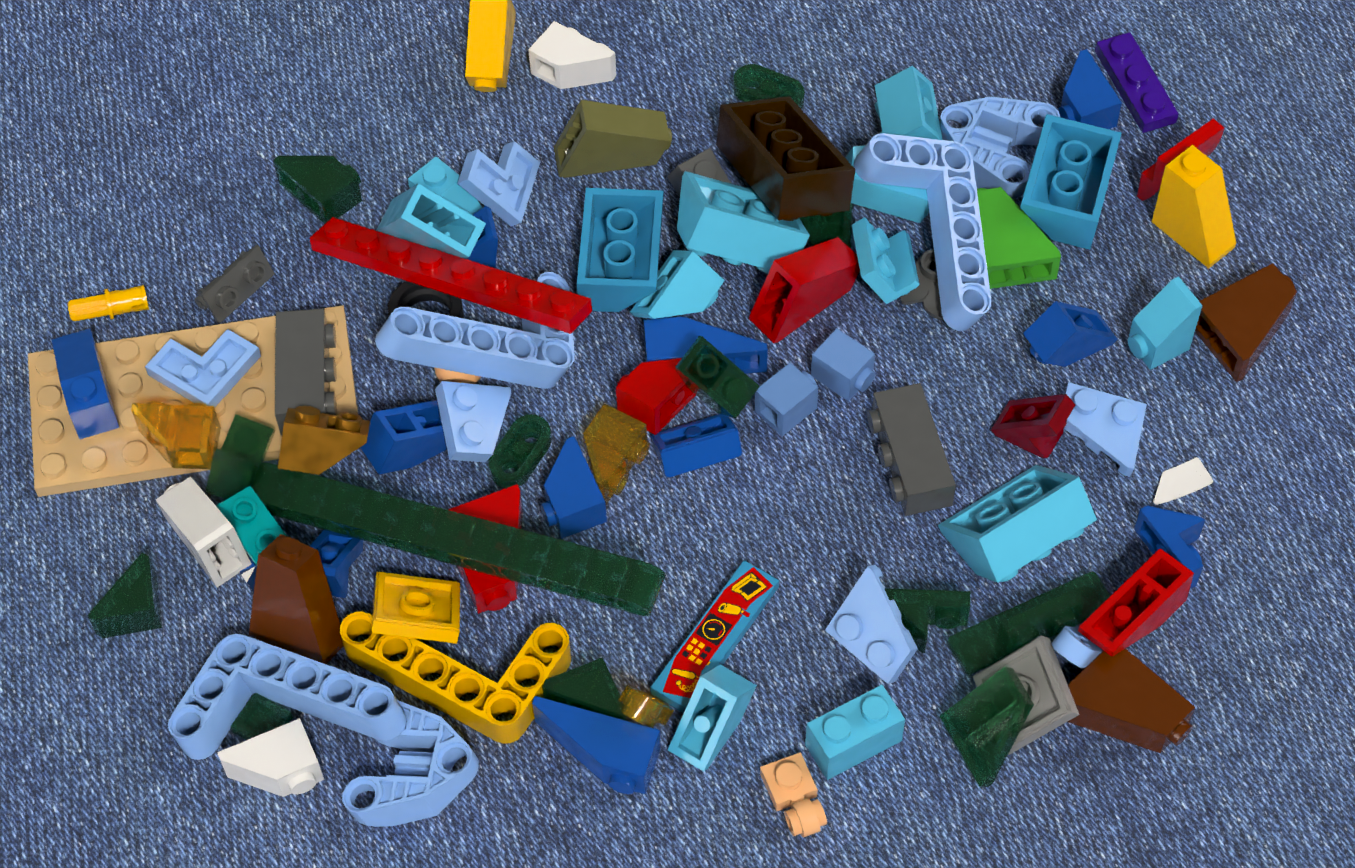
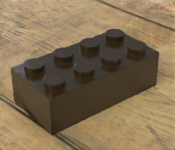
M790 96L720 105L716 146L778 220L794 221L799 217L813 215L829 216L834 212L850 210L855 168Z

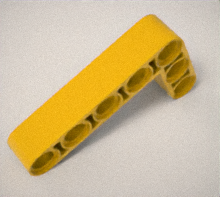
M363 611L351 613L343 619L340 625V635L345 652L353 663L502 744L515 742L524 734L534 719L532 706L534 697L538 696L548 699L571 663L569 635L565 628L556 623L542 624L533 631L498 683L415 638L371 633L372 615ZM359 635H370L367 640L362 642L353 641ZM548 646H557L560 648L557 652L554 653H545L542 651L544 648ZM395 654L406 655L403 659L399 661L388 660L391 656ZM431 673L442 675L435 681L423 680ZM526 679L538 681L531 687L519 685V683ZM466 693H475L478 695L475 699L471 701H462L459 699L462 695ZM502 713L515 715L508 721H498L495 719Z

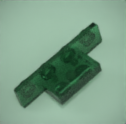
M1089 572L948 638V646L967 675H971L998 662L1041 635L1050 638L1059 634L1065 626L1075 627L1083 623L1110 597V594L1097 574Z

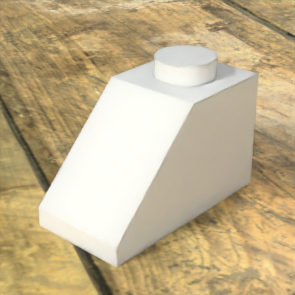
M300 718L217 752L228 778L282 797L289 794L305 793L311 790L316 783L324 780L319 762Z

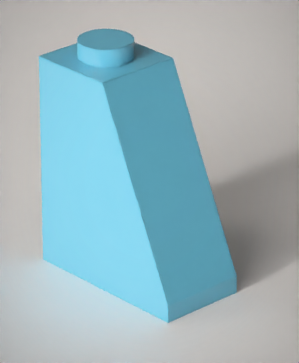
M865 145L853 146L845 157L853 167L854 159ZM855 172L851 198L852 204L917 223H921L928 215L929 206L926 189L870 183L861 179Z
M418 183L392 199L376 231L461 258H468L486 223Z

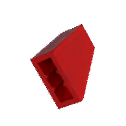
M839 237L775 259L748 319L773 343L781 341L851 290L860 271L857 254Z
M513 485L440 512L444 537L477 613L479 614L487 610L497 611L506 607L511 601L516 600L523 515L521 492L518 485Z

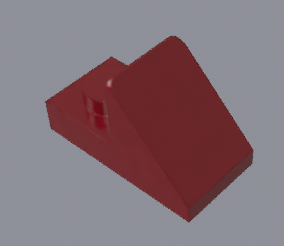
M1067 394L1009 400L991 431L995 436L1041 458H1048L1063 434V429L1075 407V403Z

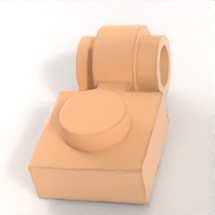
M801 752L760 767L761 778L776 812L791 807V809L784 811V816L792 836L800 834L804 838L820 832V827L827 824V819L818 799L810 801V799L817 797L818 789Z

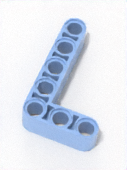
M886 133L876 134L854 159L855 172L866 182L927 190L942 316L946 324L953 330L966 331L988 312L991 307V293L971 152L963 144L954 141Z
M544 272L536 280L537 282L570 291L565 279L554 272ZM398 307L390 314L375 338L379 351L384 356L394 360L542 389L554 387L573 364L575 358L573 332L569 334L523 318L522 331L410 307Z
M232 634L223 638L216 645L168 721V730L188 757L195 760L206 759L218 749L252 694L377 740L387 741L399 736L404 730L407 721L406 715L391 689L383 684L242 634Z

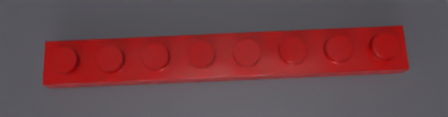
M334 217L310 237L313 251L569 334L592 312L591 298Z

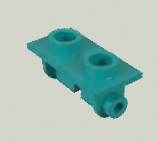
M251 486L216 505L234 527L245 551L256 566L258 555L280 534L287 536Z

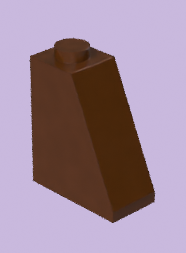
M1272 263L1200 300L1202 309L1195 333L1232 378L1239 382L1246 376L1289 315L1297 290L1292 280L1287 275L1282 274Z
M280 534L258 555L249 636L327 664L344 645L340 635L339 618L317 549L305 545L294 538Z
M1127 649L1122 650L1113 657L1103 651L1068 684L1080 714L1069 720V723L1157 753H1161L1171 742L1178 746L1193 729L1190 720L1195 706Z

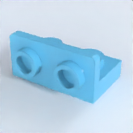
M865 217L852 224L861 277L886 304L908 294L919 286L911 240L905 230L888 238L881 228L875 229Z

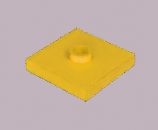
M376 572L371 633L457 644L460 632V583Z

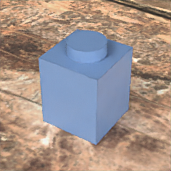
M836 328L812 354L811 376L849 402L858 391L864 392L873 382L876 374L873 371L875 353Z
M790 362L755 390L754 412L781 436H784L817 409L818 385L808 372H801Z

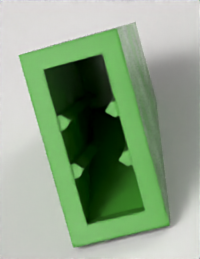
M1001 187L977 189L990 289L1056 280L1061 260L1060 251Z

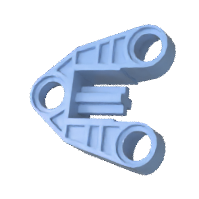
M985 97L945 107L940 116V128L943 140L961 143L971 152L977 189L1001 187L1013 200L1024 194L1031 167L1023 159L1009 154L1011 145H1038L1043 127H1039L1036 124L1044 123L1046 114L1060 117V114L1056 107L1049 103ZM947 121H957L964 127L952 128L947 124ZM1012 177L1023 178L1019 182H1009L1006 179Z
M398 701L406 715L407 723L404 730L394 739L387 741L377 740L386 746L406 750L399 751V755L394 757L395 775H386V777H357L346 785L342 793V801L345 808L359 823L366 826L386 827L437 816L473 780L479 767L478 758L471 747L441 716ZM467 755L465 765L460 770L451 772L454 764L460 758ZM375 791L374 800L369 806L365 808H356L354 806L355 799L360 793Z

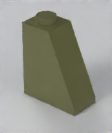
M581 100L554 145L559 177L568 178L656 165L663 153L669 149L672 142V132L668 128L665 112Z

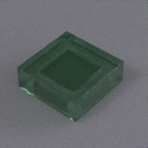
M254 693L230 727L234 734L248 740L289 723L293 717L291 711L258 693Z

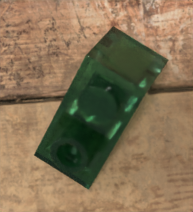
M698 336L675 367L684 383L694 394L715 412L735 419L760 387L703 336Z

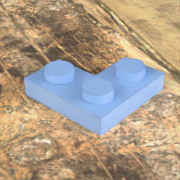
M515 141L503 146L498 165L479 149L467 153L457 184L483 205L491 208V211L509 226H514L522 223L540 162Z
M227 329L202 357L175 340L170 339L148 362L145 368L150 377L211 413L261 357L259 347Z

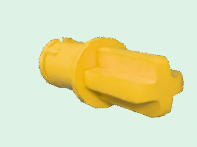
M144 285L110 292L107 288L104 289L105 294L70 300L67 304L72 321L107 315L110 316V320H113L115 315L149 310Z

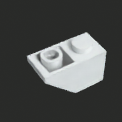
M555 21L528 50L531 74L559 89L613 81L616 77L614 51L605 44L596 43L581 35L574 28H567Z

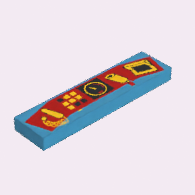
M744 560L650 687L651 694L684 713L700 676L725 663L779 588V580Z

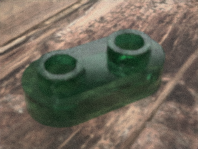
M756 64L744 65L734 74V93L742 101L747 102L790 96L801 109L803 108L805 90L803 85L794 78Z
M532 414L518 418L496 447L489 459V469L492 480L498 486L508 488L517 484L519 487L529 479L549 449L552 441L550 426L544 418ZM531 437L538 439L536 442L528 443L525 441L526 439ZM514 468L517 470L514 473L504 472L506 469Z

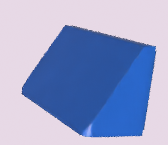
M721 413L659 432L657 435H650L652 445L666 477H673L742 455L738 429L727 413Z

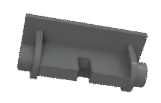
M255 245L248 252L242 251L239 253V258L223 271L224 274L216 277L204 289L200 288L197 291L198 296L194 301L204 311L209 308L217 323L220 324L275 275L259 245Z

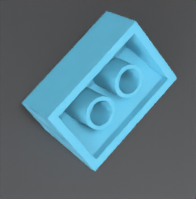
M687 171L682 176L677 231L687 250L693 251L699 256H706L707 254L719 256L733 265H741L742 263L753 265L768 274L775 259L804 249L810 235L799 218L794 221L778 220L754 190Z
M1034 465L943 521L938 527L976 575L998 583L1015 577L1018 574V569L1029 562L1047 557L1051 553V549L1064 540L1077 538L1083 534L1084 528L1095 522L1097 518L1080 477Z

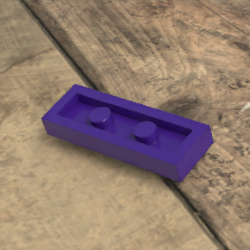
M1131 32L1098 41L1095 53L1141 132L1146 133L1177 123L1179 113Z

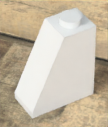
M191 477L181 483L173 484L163 495L155 499L168 523L217 588L252 564L234 527Z

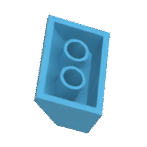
M1046 114L1020 208L1053 241L1091 249L1121 132Z
M586 188L577 275V294L591 298L592 311L620 312L657 291L663 190Z

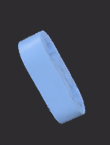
M1065 626L1051 644L1068 661L1080 668H1086L1103 650L1078 632L1079 627Z

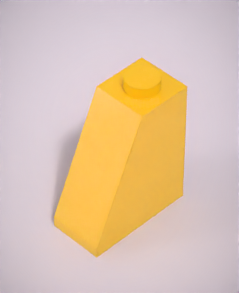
M470 0L465 77L469 86H474V89L477 91L495 92L497 87H507L516 11L512 0Z
M1191 145L1165 166L1152 223L1208 269L1235 248L1236 238L1222 168L1195 146Z

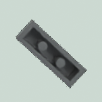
M324 309L276 312L275 417L281 436L288 408L296 409L298 406H311L319 409L320 413L337 415L335 392H330V382H336L337 379L336 362L334 357L329 358V348H336V330L334 324L327 323Z
M921 383L873 393L872 409L867 410V420L871 433H878L881 444H878V453L882 467H889L892 478L889 479V485L894 502H901L905 516L953 506L956 484Z

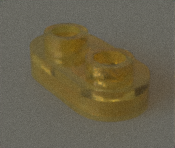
M628 684L618 698L625 705L621 711L624 715L652 728L655 727L656 723L666 725L674 712V709L643 690Z

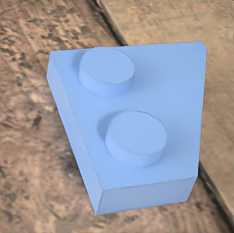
M441 381L435 388L449 460L485 463L493 455L511 396V388Z
M1068 382L1064 394H1067L1075 403V407L1069 415L1064 429L1071 435L1081 438L1085 445L1097 455L1101 451L1120 465L1118 471L1121 474L1130 477L1135 466L1147 404Z
M876 565L867 566L825 631L882 680L890 684L897 680L918 648L910 631L902 623V614L895 600H889L879 579L883 576L880 568Z

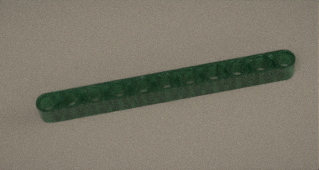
M260 463L250 485L272 516L640 616H650L652 614L666 577V573L660 568L640 560L317 475L278 469V465L271 463Z

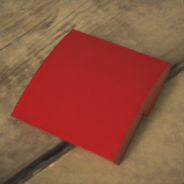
M1213 118L1160 155L1155 164L1141 173L1137 197L1144 201L1159 192L1165 166L1191 145L1208 157L1219 144L1225 127Z

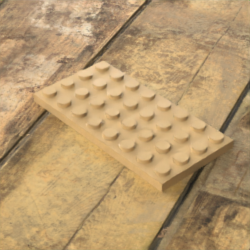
M344 305L322 308L325 311L327 323L334 324L336 330V348H329V358L334 357L336 362L337 379L336 382H330V392H335L337 414L348 412L359 415ZM276 316L95 343L120 428L81 440L67 409L54 350L28 353L34 488L38 497L279 459L282 436L275 417ZM227 329L259 347L261 357L211 413L150 377L145 368L148 362L170 339L175 340L202 357Z

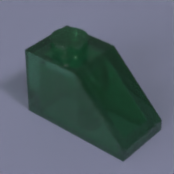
M278 156L273 159L279 184L324 224L332 217L340 218L362 201L359 187L361 179L358 173L350 165L344 166L334 156Z

